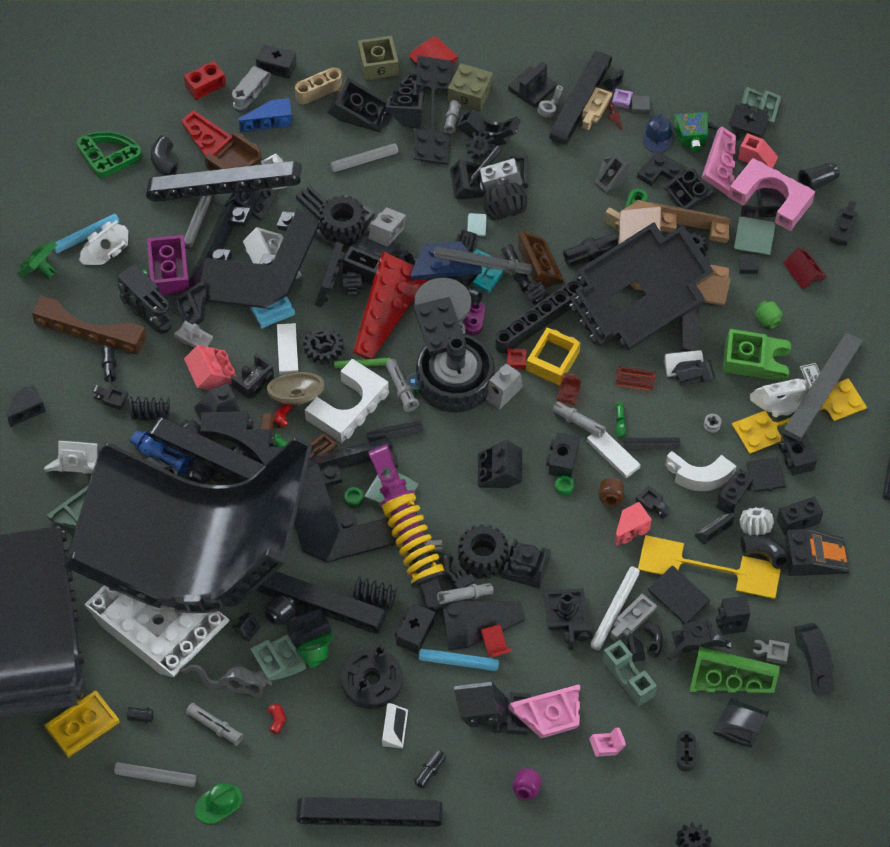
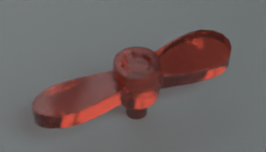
M609 103L608 108L611 115L608 116V119L615 120L618 128L623 129L620 113L616 112L613 103Z

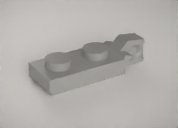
M641 594L616 618V622L613 624L615 628L611 631L610 638L617 642L623 635L626 637L631 635L657 610V605Z

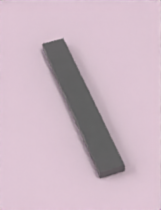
M847 332L845 333L784 428L783 434L801 441L862 345V339Z

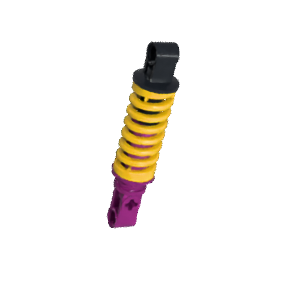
M385 444L368 451L382 484L379 491L383 494L384 500L380 503V507L383 509L385 517L390 518L388 525L394 528L392 535L397 538L396 546L401 548L399 551L400 556L406 557L403 560V564L409 567L407 570L408 576L413 577L411 588L421 587L429 610L437 613L442 611V604L439 603L437 594L440 591H444L440 580L447 573L442 564L436 565V562H434L439 559V555L433 554L429 556L428 552L435 549V545L425 546L432 537L430 534L424 535L423 533L428 529L427 525L419 524V522L423 521L424 516H416V512L420 510L419 505H414L416 493L414 490H407L405 479L400 480L388 445ZM387 470L391 472L389 478L384 476Z

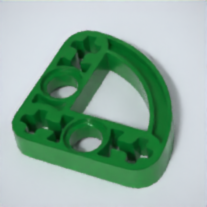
M108 131L94 132L83 135L77 140L78 151L95 175L100 178L118 172L140 161L142 158L139 145L129 137L119 133ZM96 143H114L125 148L104 157ZM92 154L98 155L96 159L89 158ZM115 159L123 160L119 164L113 162Z

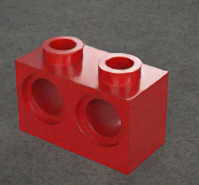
M215 61L184 75L185 87L195 100L226 86L225 74Z

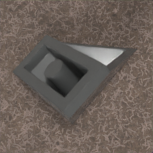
M617 153L603 158L595 183L606 193H609L627 180L629 164Z

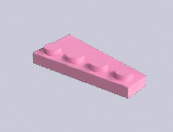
M721 126L717 130L702 179L728 196L730 186L734 182L732 172L735 167L733 155L735 154L736 136Z

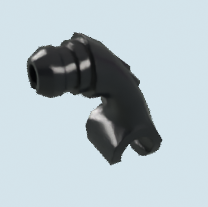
M647 622L644 625V630L654 638V641L649 642L647 645V653L654 650V657H658L661 652L663 635L658 624L653 625L651 622Z

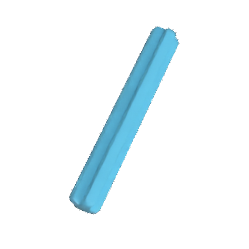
M112 214L55 242L57 246L54 248V251L59 253L86 240L95 231L97 234L103 231L101 227L109 221L112 224L117 220V224H119L118 216Z
M420 649L419 660L490 671H497L499 666L498 659L429 649Z

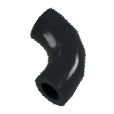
M161 135L156 139L151 148V161L156 171L161 175H175L178 164L173 162L168 156L169 152L173 149V143L168 137Z
M763 536L741 537V549L744 556H763L769 559L772 566L776 569L784 568L790 563L789 553L777 541Z

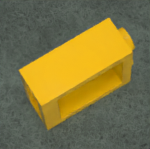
M547 327L527 359L526 371L560 386L580 353L581 342ZM547 341L570 351L560 368L537 358Z

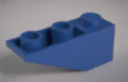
M289 98L271 100L238 118L240 132L292 126Z

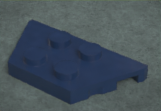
M461 241L424 244L411 272V280L482 274V267L434 257L436 247L469 252Z

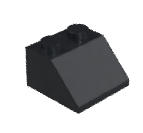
M493 682L454 686L460 718L468 726L479 727L484 724L498 725L499 723L507 722L508 698Z

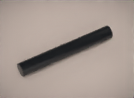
M499 146L494 148L468 179L470 187L481 176L480 168L490 166L500 154L502 149Z

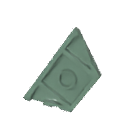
M88 486L47 515L48 520L75 530Z

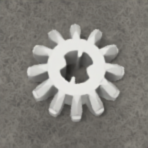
M763 507L748 508V510L742 512L740 518L743 533H749L750 536L765 535L771 532L774 524L770 510H765Z

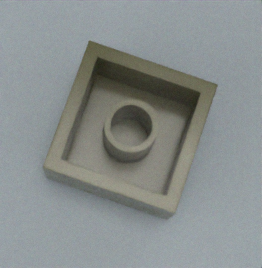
M392 36L358 40V56L364 81L399 76V62Z
M460 63L448 87V102L455 100L463 107L481 111L493 86V73Z

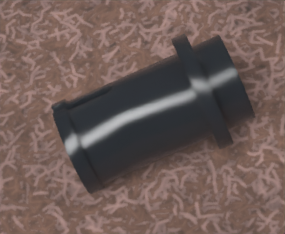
M128 707L126 717L127 720L145 721V724H148V722L153 721L154 710L146 707V709Z

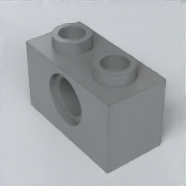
M514 158L480 168L486 191L508 183L522 185L520 172Z
M386 207L382 213L377 215L374 221L370 222L368 226V231H370L368 239L388 247L403 231L406 215Z

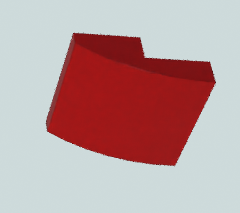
M436 36L422 43L408 55L416 64L417 56L450 60L452 64L459 58Z

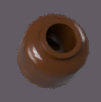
M607 478L600 483L599 500L603 504L614 507L623 501L624 484L617 478Z

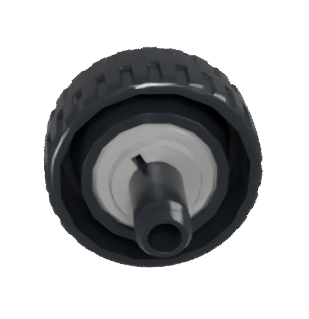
M463 334L465 341L460 337L451 338L447 343L446 352L429 356L425 345L418 356L416 381L419 392L430 405L439 410L453 413L465 412L481 405L487 398L489 380L495 375L493 357L489 349L480 340Z

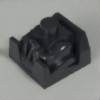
M514 538L503 570L502 579L540 589L551 556L550 549L542 548L539 550L534 545L518 543L517 539Z

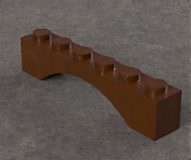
M44 296L40 297L32 312L34 324L40 327L51 328L56 332H64L76 338L87 339L92 343L107 345V347L111 345L128 354L138 355L146 339L144 326L130 322L115 325L86 323L70 315L61 306L59 301Z

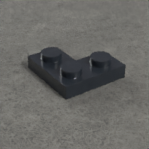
M656 151L637 173V178L652 186L661 175L672 180L677 175L684 173L687 167Z

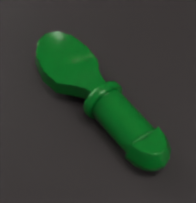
M618 402L615 406L617 413L616 421H618L615 433L616 436L622 438L626 433L624 423L625 406L622 402Z

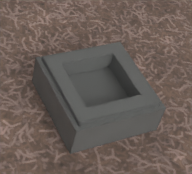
M632 95V113L649 114L650 96Z

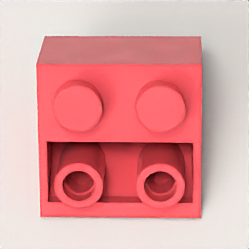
M197 345L184 358L197 388L210 391L226 383L231 384V377L233 375L236 376L235 369L232 367L228 354L224 350Z

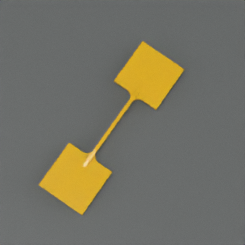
M848 378L836 384L820 411L826 410L832 420L836 421L865 410L867 406ZM765 410L732 423V426L748 453L752 454L779 443L781 435L777 427L787 424L791 417L780 422H773Z
M645 535L638 566L640 571L663 575L672 565L679 570L681 564H689L736 575L738 578L736 591L771 599L776 597L781 569L774 568L770 561L742 556L740 568L738 570L684 559L682 557L684 543Z

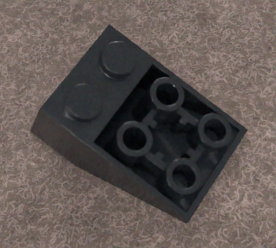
M367 231L351 245L342 259L343 273L356 272V275L361 274V280L373 285L381 254L386 252L393 256L401 244L393 241L387 247L368 239L369 231Z

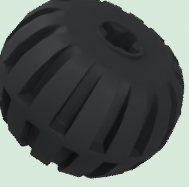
M508 183L494 187L487 191L483 198L484 211L492 220L521 214L526 210L528 203L527 194L517 183Z

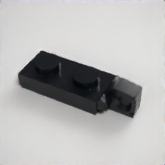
M849 200L847 208L840 209L829 239L830 242L847 246L857 218V213L853 212L856 202Z

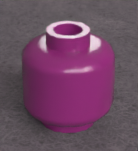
M521 769L515 776L512 789L519 799H533L539 793L542 778L534 769Z

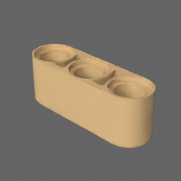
M329 68L298 82L295 85L296 101L300 104H308L337 91L342 84L341 70Z

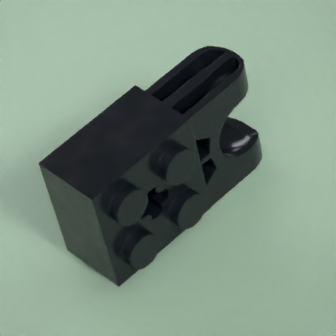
M136 264L132 265L117 276L119 283L117 286L120 290L119 297L124 304H128L136 316L139 315L157 333L168 332L172 327L171 318L167 315L169 311L168 301L159 293L158 286Z

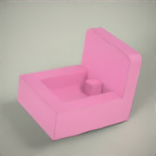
M615 728L611 733L593 734L589 738L596 757L617 755L626 746L620 728Z

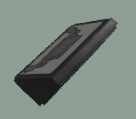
M727 513L721 515L695 533V537L703 545L708 543L733 525L735 514Z

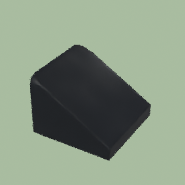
M621 69L614 73L602 85L610 91L623 82L624 70Z
M629 635L627 647L632 654V661H644L646 658L642 642L635 636Z

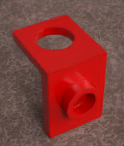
M500 624L481 630L488 656L495 657L512 651L511 648L506 646Z

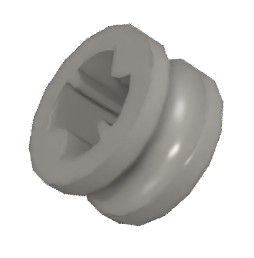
M717 414L707 415L704 420V429L709 433L718 432L721 426V418ZM711 421L715 422L714 426L710 425Z

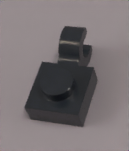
M95 385L93 393H95L93 398L103 400L104 405L119 410L122 409L128 397V391L110 385L109 389Z
M649 485L636 497L635 502H640L648 512L655 510L662 519L669 515L667 511L670 507L662 502L663 496Z

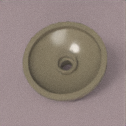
M308 372L288 373L270 381L267 386V392L277 402L288 405H300L315 399L324 390V380L320 376Z

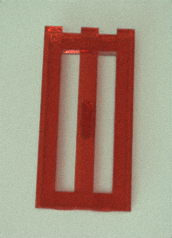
M618 366L615 385L653 391L655 371Z

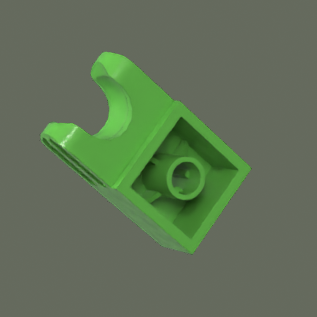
M730 329L725 341L722 372L785 381L789 377V369L787 366L777 363L773 357L786 356L791 351V343L787 340L767 337L765 334Z

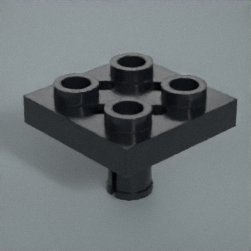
M584 588L544 591L548 630L568 629L569 623H588Z

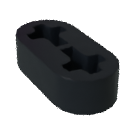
M688 731L681 732L676 742V763L678 768L685 772L691 771L696 763V738L693 733ZM684 738L688 739V748H685ZM685 754H688L689 764H685L683 761Z

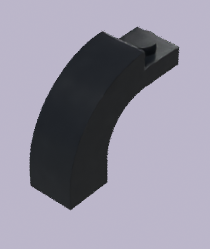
M471 109L462 114L456 127L471 138H474L473 132H476L477 135L479 130H482L484 134L489 132V138L494 137L495 139L491 144L504 145L509 143L511 136L517 133L521 120L515 116L504 122H493L481 116L475 109Z
M814 623L794 626L797 647L802 649L807 659L812 691L816 694L835 690L832 672H834L832 658L822 631Z

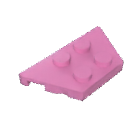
M580 685L510 703L508 708L540 738L573 730L579 726L580 720L578 714L580 709V701H578Z

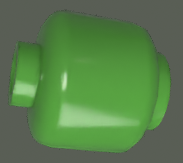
M762 301L757 305L758 309L755 312V316L762 327L773 329L782 322L783 314L775 302Z

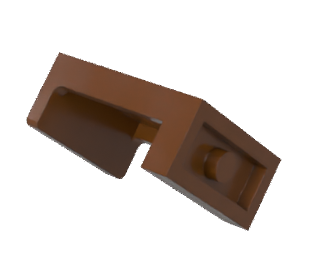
M233 132L231 134L232 140L215 156L211 153L205 156L206 168L211 171L254 166L261 161V150L256 144L246 140L243 135Z

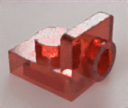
M563 373L557 401L575 406L582 378L575 374Z

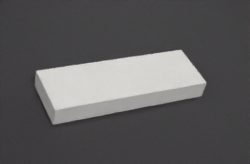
M296 323L277 324L279 375L298 372Z
M606 431L604 435L602 434L601 438L593 433L587 437V442L624 478H628L640 468V464Z

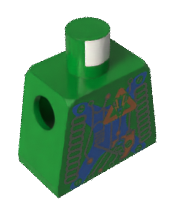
M708 112L674 114L673 128L682 147H690L692 152H699L701 146L706 145Z

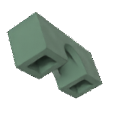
M621 640L604 649L602 661L638 707L655 697L657 685L645 670L640 673L636 669L632 661L631 652Z

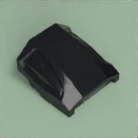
M693 167L677 175L663 186L679 208L691 210L711 195H715L713 190L707 186Z
M731 698L713 734L732 743L752 748L759 730L762 728L763 722L768 717L770 711H763Z

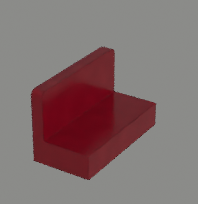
M797 248L783 262L803 289H806L814 280L823 281L827 277L807 250Z

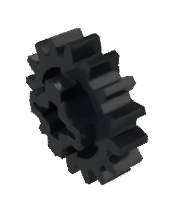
M325 325L323 329L317 326L316 331L310 329V335L305 334V340H303L304 353H307L308 359L313 357L314 363L320 360V364H323L324 361H327L329 364L330 359L336 361L337 355H342V350L344 349L343 337L340 336L339 331L334 333L333 327L328 330Z

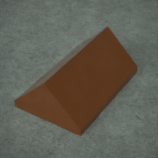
M521 230L519 232L518 249L524 262L532 265L530 275L533 282L536 284L541 282L545 288L563 283L562 275L545 239Z

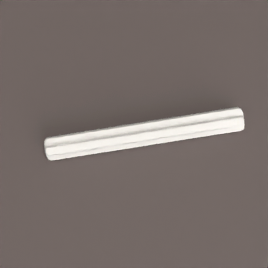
M634 566L629 568L591 641L590 647L597 651L601 649L639 576L640 570Z

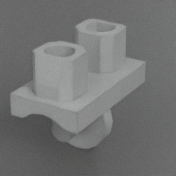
M187 321L174 334L182 343L193 348L197 345L208 347L213 340V336L199 329V325H192Z

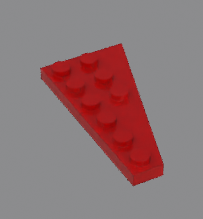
M386 252L381 254L353 351L354 354L365 359H372L415 299L418 289L428 280H411V272L414 266Z

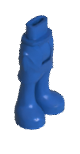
M136 430L130 439V443L136 445V449L140 450L145 456H155L169 466H174L180 476L185 475L189 470V464L192 465L195 459L154 441L148 436L147 431L141 432ZM166 451H169V452H171L172 454H174V455H176V456H178V457H180V458L177 459V458H175V457H173V456L167 454Z

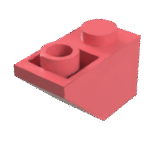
M747 133L741 144L738 159L749 163L754 158L773 169L778 156L764 139Z
M640 502L622 510L615 536L616 546L622 543L626 544L632 538L638 535L642 536L650 530L652 520Z

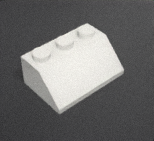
M256 227L243 240L246 252L249 254L252 263L259 264L263 254L276 255L283 236L282 234ZM300 271L298 272L296 279L302 276Z

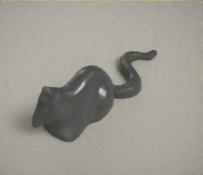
M196 664L180 669L182 673L189 671L198 672L203 683L209 688L217 689L226 686L231 692L248 694L255 698H261L264 687L272 685V680L268 681L262 670L253 672L241 666L232 667L219 681L209 679L205 670Z

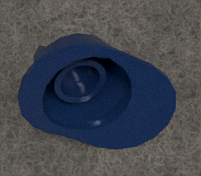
M662 113L659 116L652 117L646 123L644 130V145L649 151L654 153L656 151L660 153L666 151L672 142L673 129L671 123L666 117H663Z

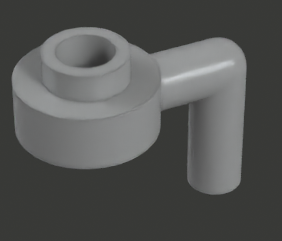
M556 86L551 101H541L539 103L537 111L542 117L549 118L554 116L556 105L563 91L562 86Z

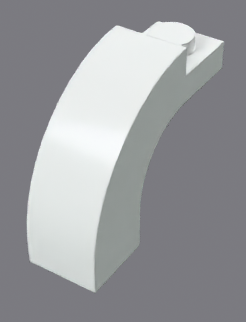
M671 451L667 455L665 463L667 469L671 473L676 474L675 482L678 485L694 491H710L720 488L730 480L736 471V465L723 455L709 466L695 467Z

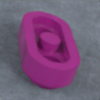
M482 302L477 305L471 303L470 311L464 320L465 332L469 335H478L482 331L485 315V306Z

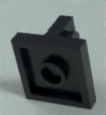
M542 61L535 68L532 66L528 67L508 85V90L535 108L556 89L557 83L547 77V64Z

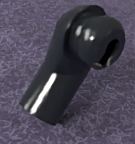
M444 554L440 557L439 564L443 565L447 573L445 578L451 582L450 576L454 574L458 578V575L451 570L453 557L450 554Z

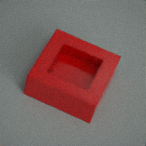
M507 349V364L514 369H526V349Z

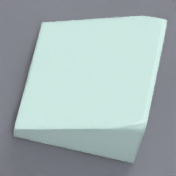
M468 214L467 231L476 233L477 236L485 237L487 215Z

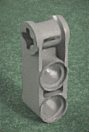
M253 66L232 92L234 109L237 111L246 110L252 101L258 97L262 89L267 86L271 74Z

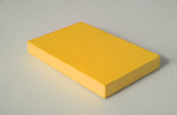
M95 690L80 700L78 705L71 706L44 726L69 758L116 726L120 721Z

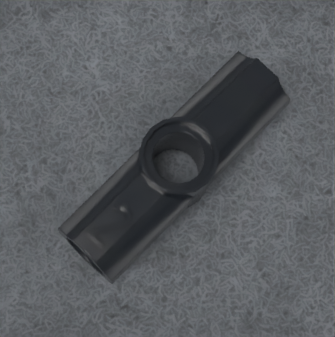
M613 233L598 239L593 237L586 238L580 245L563 251L565 262L569 266L585 260L592 262L617 246L619 243L618 238Z

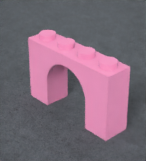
M752 158L730 186L728 198L744 206L753 193L759 189L773 188L780 191L785 196L786 201L777 211L775 223L791 231L813 203L815 191L796 182L793 178L783 175L778 170L770 168L763 162Z

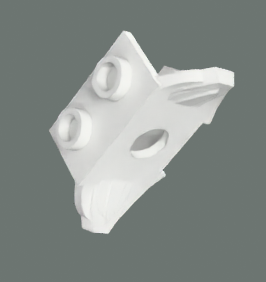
M116 220L112 224L109 221L101 227L103 231L97 234L96 231L87 237L89 241L81 251L79 258L83 265H101L106 263L110 256L113 258L128 246L127 228L124 225L117 224L118 221ZM104 239L108 240L110 248L103 249L100 242Z
M794 379L762 386L750 394V401L767 412H772V415L776 418L779 415H790L797 410L809 389V381ZM785 395L783 398H777V396Z
M58 441V459L45 466L44 471H70L92 474L97 459V444Z

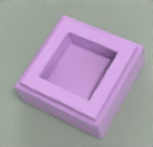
M615 89L612 106L629 109L633 92Z

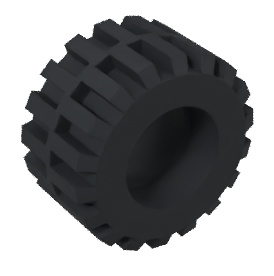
M340 195V197L334 196L332 200L328 199L326 204H322V209L319 212L320 229L326 240L330 239L331 243L338 242L348 245L349 242L354 243L356 238L362 237L366 228L365 209L362 203H358L356 198L352 199L351 196L344 197V195ZM340 218L349 219V220L346 221V222H338V221H336L337 219H340Z
M480 524V527L474 525L471 527V530L467 529L465 535H461L458 545V560L460 566L464 567L463 570L466 573L470 572L473 577L475 575L478 576V579H482V576H486V579L491 578L492 574L497 576L498 571H503L508 558V541L505 539L504 533H500V529L497 527L492 529V525L484 527V524ZM479 547H487L493 553L488 556H479L473 550Z

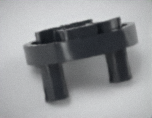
M382 644L376 645L374 649H364L354 653L348 658L342 668V689L346 697L360 707L374 709L386 706L387 703H391L398 696L402 688L403 676L401 666L396 658L387 652L385 646L382 649ZM368 675H376L380 681L371 685L367 679L365 681V678Z

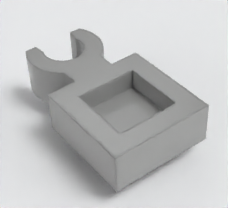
M755 640L754 646L759 647L761 650H753L752 655L754 657L764 655L768 662L786 665L790 643L769 640L767 645L761 640Z

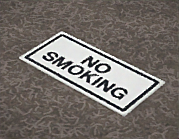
M816 363L800 366L805 380L809 381V389L820 374Z

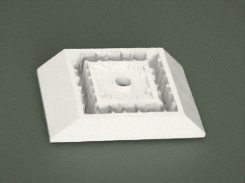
M105 585L85 603V607L102 628L159 674L174 677L229 622V619L219 611L211 613L175 612V608L162 605L161 608H156ZM158 617L164 619L163 623L159 625L153 623L154 619Z

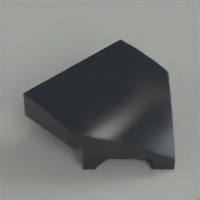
M298 605L295 615L287 620V631L294 646L332 632L326 616L321 612V608L311 610L305 609L304 605Z

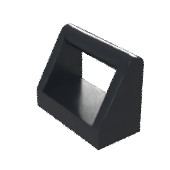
M459 159L450 169L455 198L471 199L484 197L486 189L482 176L477 180L478 188L469 186L467 173L475 172L480 166L479 164Z

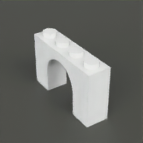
M351 359L341 370V382L360 394L362 397L360 403L354 408L340 410L316 397L305 409V418L308 422L340 443H343L346 438L349 439L354 429L358 425L361 426L366 416L374 412L377 404L389 394L388 381L354 359Z

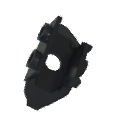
M708 619L682 625V630L672 631L676 649L667 659L671 661L680 653L699 650L700 647L718 646L730 649L732 643L713 633V624Z

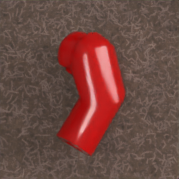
M284 404L275 412V423L280 428H284L288 424L286 414L293 409L292 405Z
M272 704L268 708V713L273 716L274 721L269 731L278 735L286 721V716L281 705Z

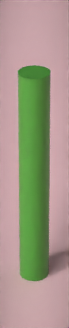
M391 358L355 361L365 367L385 366L386 362L391 360ZM351 360L334 361V368H344Z

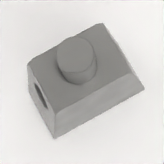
M508 364L502 366L489 380V391L485 400L500 410L523 387L521 374Z

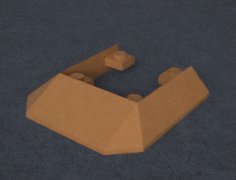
M641 200L620 211L618 244L655 222L660 231L672 233L676 230V224L709 230V240L727 243L729 240V224L731 220L724 216ZM711 265L714 275L697 285V287L704 296L705 303L724 306L731 280L729 278V268ZM637 280L630 284L634 289L643 291Z

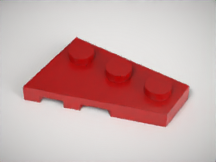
M195 110L181 120L183 127L204 156L209 153L215 156L232 140L231 135Z

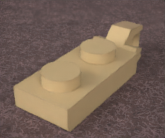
M595 88L583 109V129L589 130L592 123L599 121L612 98L611 92Z

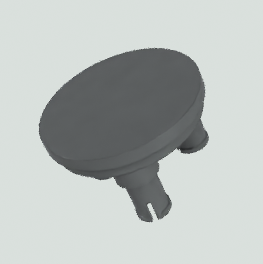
M436 278L424 283L418 289L415 296V305L450 297L460 323L470 311L471 296L467 288L460 282L450 278Z

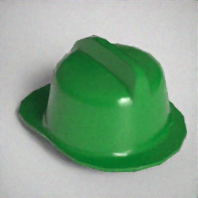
M328 633L306 641L295 652L300 654L303 662L307 663L310 668H315L328 658V644L334 636L332 633Z
M230 783L215 784L211 790L197 800L195 814L201 822L215 824L240 808L243 802V795L239 788Z

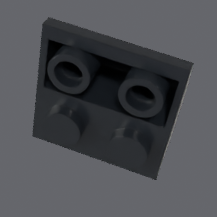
M504 440L478 453V487L510 488L522 482L521 447L508 440Z

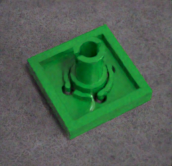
M51 240L47 244L43 242L40 246H37L30 253L31 256L19 265L21 269L17 274L23 278L38 268L50 279L57 270L45 259L57 244Z

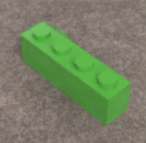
M700 647L689 692L747 691V693H774L780 666Z

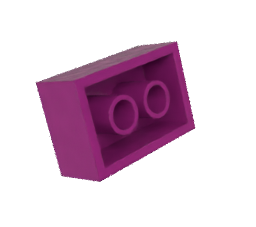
M184 235L147 238L150 279L158 286L159 293L161 295L178 294L190 289Z

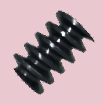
M130 396L129 413L131 419L135 421L138 416L139 420L143 421L146 415L148 421H151L152 417L156 421L160 416L167 420L170 413V398L168 397L166 403H164L162 397H160L159 402H156L155 397L152 398L151 402L148 401L147 397L141 402L140 397L137 396L136 401L133 402V398Z
M359 576L354 587L353 598L355 597L359 601L363 598V602L367 604L371 600V605L373 606L379 601L380 608H383L386 604L387 609L391 610L395 602L397 588L393 591L392 584H389L388 588L385 589L384 582L377 587L376 580L373 581L372 585H369L368 578L362 583Z

